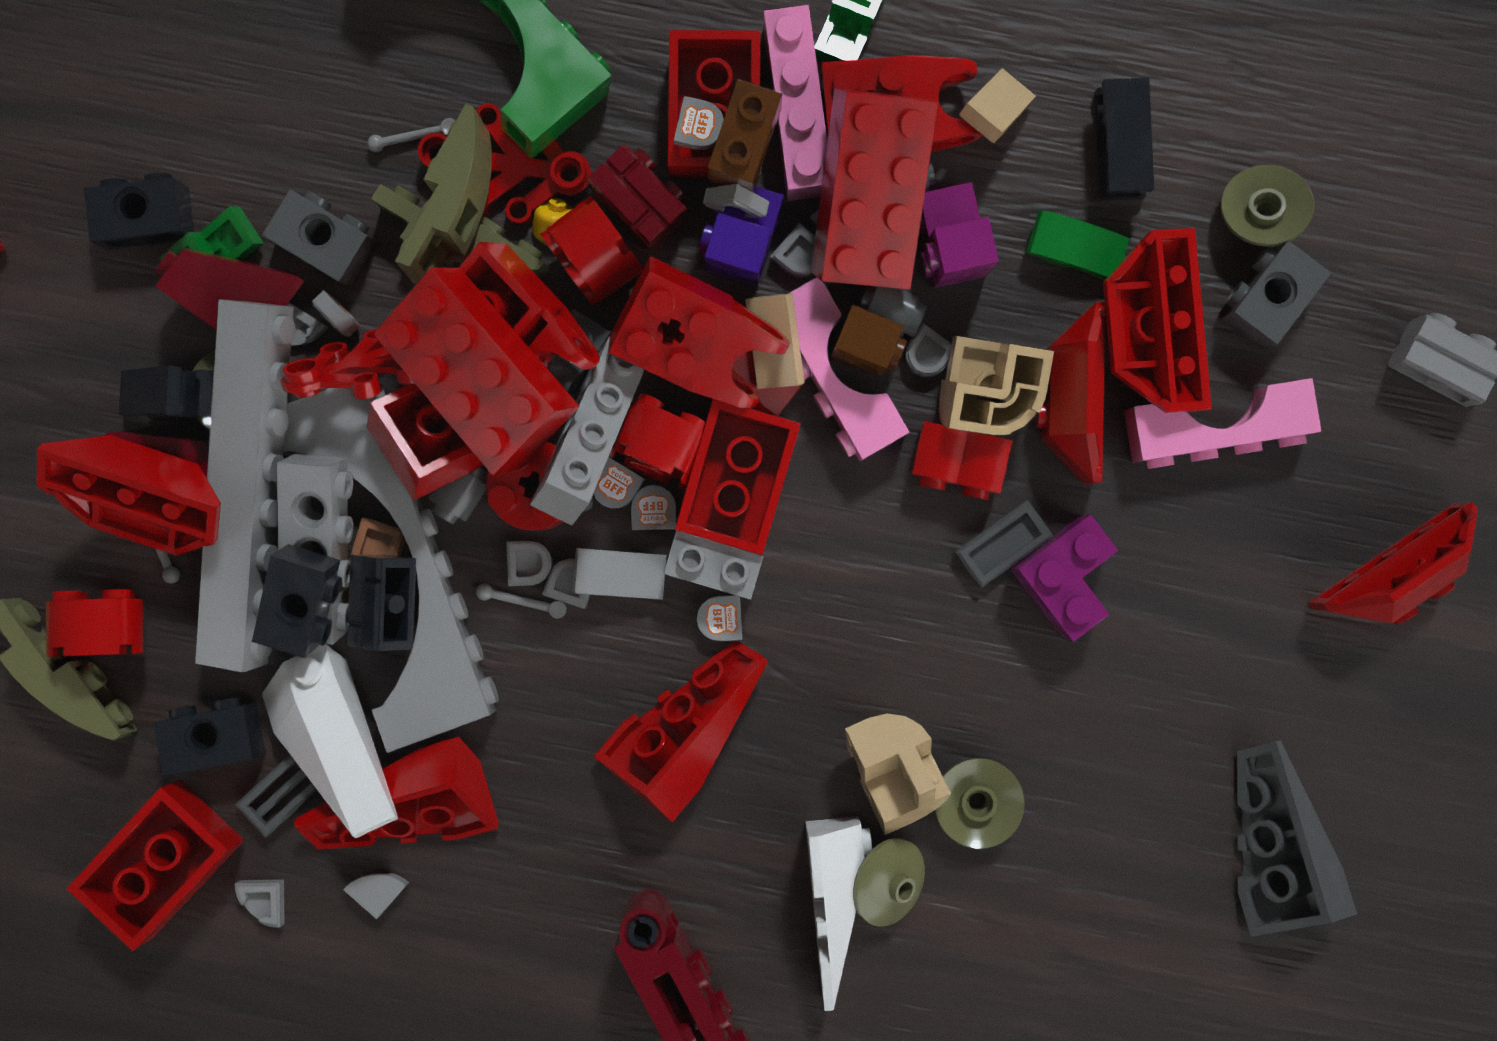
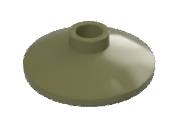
M1258 165L1241 171L1227 184L1221 200V213L1229 230L1241 240L1257 246H1278L1285 244L1288 240L1296 239L1306 230L1314 213V197L1308 184L1295 172L1276 165ZM1268 210L1272 216H1264L1257 211Z
M972 758L957 763L943 775L951 795L947 801L935 810V814L944 832L955 842L969 848H990L1003 843L1017 830L1024 814V794L1015 775L1005 766L990 759ZM975 793L984 795L985 801L980 808H972L969 805V799Z
M892 838L878 844L865 857L858 869L853 887L854 905L857 913L864 921L878 927L889 926L901 920L915 905L925 878L924 859L916 845L902 838Z

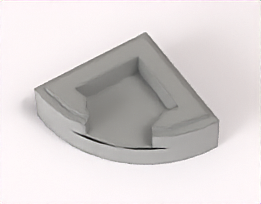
M739 184L706 188L703 204L724 213V209L727 206L739 208L746 212L745 217L762 218L766 217L769 201Z
M289 302L286 305L294 307L295 335L291 341V347L307 345L318 339L327 330L328 327L298 307Z
M370 873L356 878L343 890L377 919L409 882L393 873Z
M284 879L239 880L235 883L238 901L241 905L245 906L250 914L258 919V922L270 927H281L285 924Z

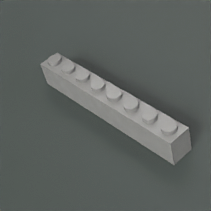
M219 300L207 480L221 502L218 540L214 545L203 546L195 664L246 672L269 663L272 648L254 643L252 638L269 559L272 554L278 551L277 463L284 459V437L289 423L286 412L288 393L282 389L281 379L284 377L283 367L290 363L291 341L295 335L294 307L234 300Z

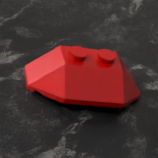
M1195 228L1152 230L1146 234L1103 282L1111 373L1164 413L1211 410Z
M1096 302L1090 306L1045 349L1054 351L1046 398L1040 413L1034 416L1035 428H1041V440L1084 484L1103 482L1105 302Z
M112 435L43 443L37 448V487L46 494L52 493L64 508L89 527L173 555L190 552L202 546H211L218 540L221 502L197 463Z
M1473 502L1452 503L1308 602L1313 610L1376 622L1394 623L1395 625L1411 619L1419 611L1416 606L1428 598L1433 600L1446 595L1455 588L1456 585L1453 581L1467 572L1476 525L1477 507Z

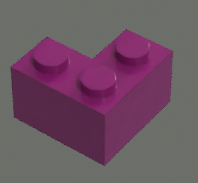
M972 182L925 192L919 235L922 234L925 248L924 252H920V263L924 278H932L935 289L986 277L999 262L989 216L980 218Z
M1091 514L1078 516L1054 534V537L1010 568L1062 639L1072 642L1076 641L1110 615L1083 580L1084 576L1118 551Z

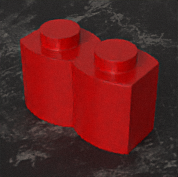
M924 421L921 425L910 475L920 477L919 486L944 491L946 483L963 487L962 495L988 501L990 493L1001 494L1012 440L977 432L947 428L942 424Z

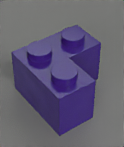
M755 186L753 193L769 201L766 217L747 218L745 217L746 212L730 206L725 207L724 213L714 210V216L717 217L715 225L706 224L699 250L702 251L701 259H705L707 273L758 288L783 207L784 195Z

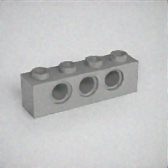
M610 337L598 353L600 357L599 363L594 369H589L576 399V403L580 407L566 421L530 504L570 525L574 524L590 503L644 372V369L608 353Z
M293 454L277 463L278 550L290 544L314 552L311 542L315 541L322 546L325 556L341 560L337 576L342 578V586L336 601L330 604L327 617L332 620V629L325 644L333 645L348 632V626L350 625L347 597L348 587L350 586L351 560H348V543L353 535V520L348 516V499L353 490V477L351 472H347V458ZM311 496L318 498L322 502L324 514L318 513L312 507ZM294 594L298 606L307 610L305 600L301 596Z

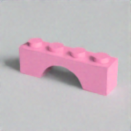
M809 5L764 11L763 30L773 90L782 93V107L778 118L786 198L787 201L820 197L827 150V134Z
M816 277L790 292L793 293L804 380L809 377L812 378L819 391L813 395L818 407L826 419L833 415L841 431L835 435L846 455L850 457L855 454L860 462L907 435L909 430L887 393L871 395L856 392L845 386L832 371L827 355V344L829 336L840 321L842 314L823 281Z
M1313 378L1267 385L1253 390L1252 399L1245 414L1238 422L1226 429L1205 426L1193 419L1187 412L1164 413L1154 404L1124 410L1132 463L1146 461L1147 469L1175 465L1173 456L1190 454L1191 462L1219 458L1217 449L1234 447L1235 455L1263 451L1262 442L1277 439L1279 448L1306 444V435L1322 432Z

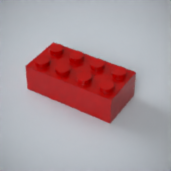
M834 88L811 273L821 281L911 289L938 102L917 97Z
M430 268L373 334L492 475L521 469L580 407L461 268Z

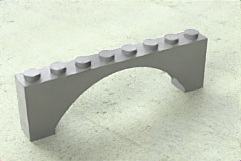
M380 383L381 393L369 399L355 398L352 388H329L314 396L288 403L286 412L289 423L284 437L283 455L303 454L347 458V472H351L352 477L374 494L390 512L405 537L412 558H416L419 616L413 649H411L407 664L395 688L383 706L372 710L386 752L388 753L496 712L494 703L499 702V697L490 676L484 677L479 661L484 659L479 640L475 634L469 636L464 619L468 618L469 615L465 601L459 592L454 594L448 577L453 576V569L449 557L444 550L439 552L433 535L438 534L435 518L429 508L423 509L420 498L413 501L366 428L370 402L389 394L385 384Z

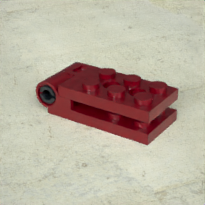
M644 889L635 893L627 904L614 949L662 1040L702 1041L698 1034L701 1031L705 1041H751L743 1028L738 1031L736 1030L730 1015L734 1014V1010L726 993L722 988L718 991L715 990L709 975L713 974L706 955L702 949L694 951L667 898L659 891L653 889ZM667 972L670 973L682 998L684 999L687 1005L686 1008H684L677 992L675 991L668 975L666 974Z

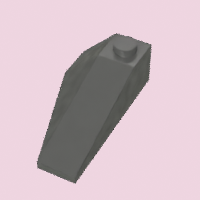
M1281 740L1237 751V804L1242 809V834L1238 835V850L1242 851V876L1238 877V894L1250 936L1254 937L1329 924L1357 915L1344 869Z

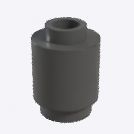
M867 286L859 308L903 325L900 337L906 334L914 338L928 304L918 301V295L904 289Z
M479 468L431 492L428 499L435 503L431 511L453 525L458 518L467 522L487 490L486 480L488 472Z

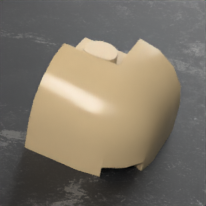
M953 336L946 380L942 379L939 396L940 422L947 428L990 435H1007L1024 427L1037 413H1040L1045 401L1054 351Z
M887 713L870 717L845 728L848 752L851 757H854L861 776L859 781L885 835L925 817L948 800L951 792L931 754L932 738L920 724L906 716Z

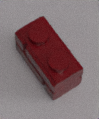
M624 144L605 163H602L587 178L586 182L589 189L651 252L687 219L688 211L683 204L688 198L671 180L664 185L653 173L657 169L656 164L641 148L633 152Z

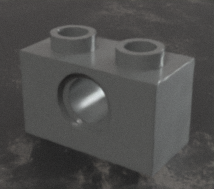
M290 189L262 235L350 289L377 246V243L366 235L370 228L347 213L342 220L329 213L328 211L332 205L309 190L303 197ZM330 226L331 237L329 241L323 245L316 246L314 242L316 232L321 227Z
M1289 240L1274 249L1270 246L1265 248L1251 267L1256 273L1247 284L1243 281L1240 282L1225 301V304L1230 307L1221 319L1262 350L1279 344L1332 273ZM1266 283H1270L1278 289L1279 301L1277 304L1270 302L1265 296L1264 289Z

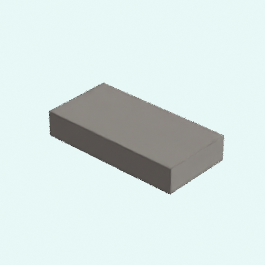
M576 548L572 593L663 600L664 570L667 555Z

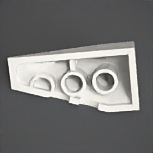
M325 644L324 646L319 645L306 658L296 656L283 662L262 693L273 733L353 837L358 838L398 819L346 659Z
M858 816L805 821L824 1011L834 1010L856 914L853 900L854 881L858 869L865 859L864 856H867L872 850L870 828L862 829Z

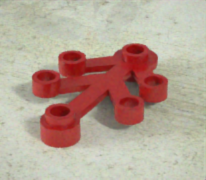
M484 103L477 108L476 112L481 120L486 112H495L497 114L496 121L490 125L485 124V126L505 153L492 152L491 172H498L500 174L490 181L482 216L486 217L488 215L490 205L528 177L545 180L523 198L514 197L507 202L505 207L506 216L516 226L529 224L533 219L535 209L558 193L565 196H576L586 190L588 187L586 180L592 172L587 159L583 155L574 151H563L557 141L554 140L542 150L549 161L531 160L500 128L501 111L496 105ZM430 133L419 142L418 156L427 168L432 160V153L436 149L441 148L447 136L441 133ZM567 168H574L578 171V175L575 180L567 182L562 179L563 171ZM519 204L525 205L527 207L526 215L519 219L512 216L513 208Z
M377 329L365 332L362 336L363 339L350 353L346 343L332 342L322 346L320 353L315 358L298 359L288 363L282 369L284 377L281 379L282 389L287 393L294 394L298 398L314 396L320 393L322 388H352L355 398L369 399L381 393L377 373L396 374L397 382L400 384H414V382L373 335Z

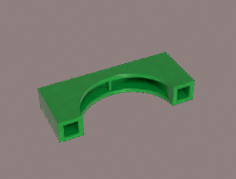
M478 0L490 8L502 20L511 32L520 51L523 62V75L516 92L501 109L500 128L532 160L609 94L612 76L609 66L599 54L595 52L590 53L579 42V37L574 28L564 20L560 22L549 11L545 0Z

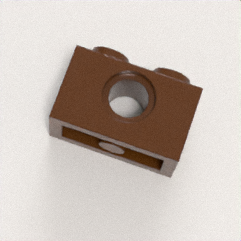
M737 79L708 165L709 181L723 186L739 184L754 192L781 112L782 93Z
M852 305L830 359L880 378L886 369L893 371L894 367L899 363L907 343L906 340L899 338L904 326Z

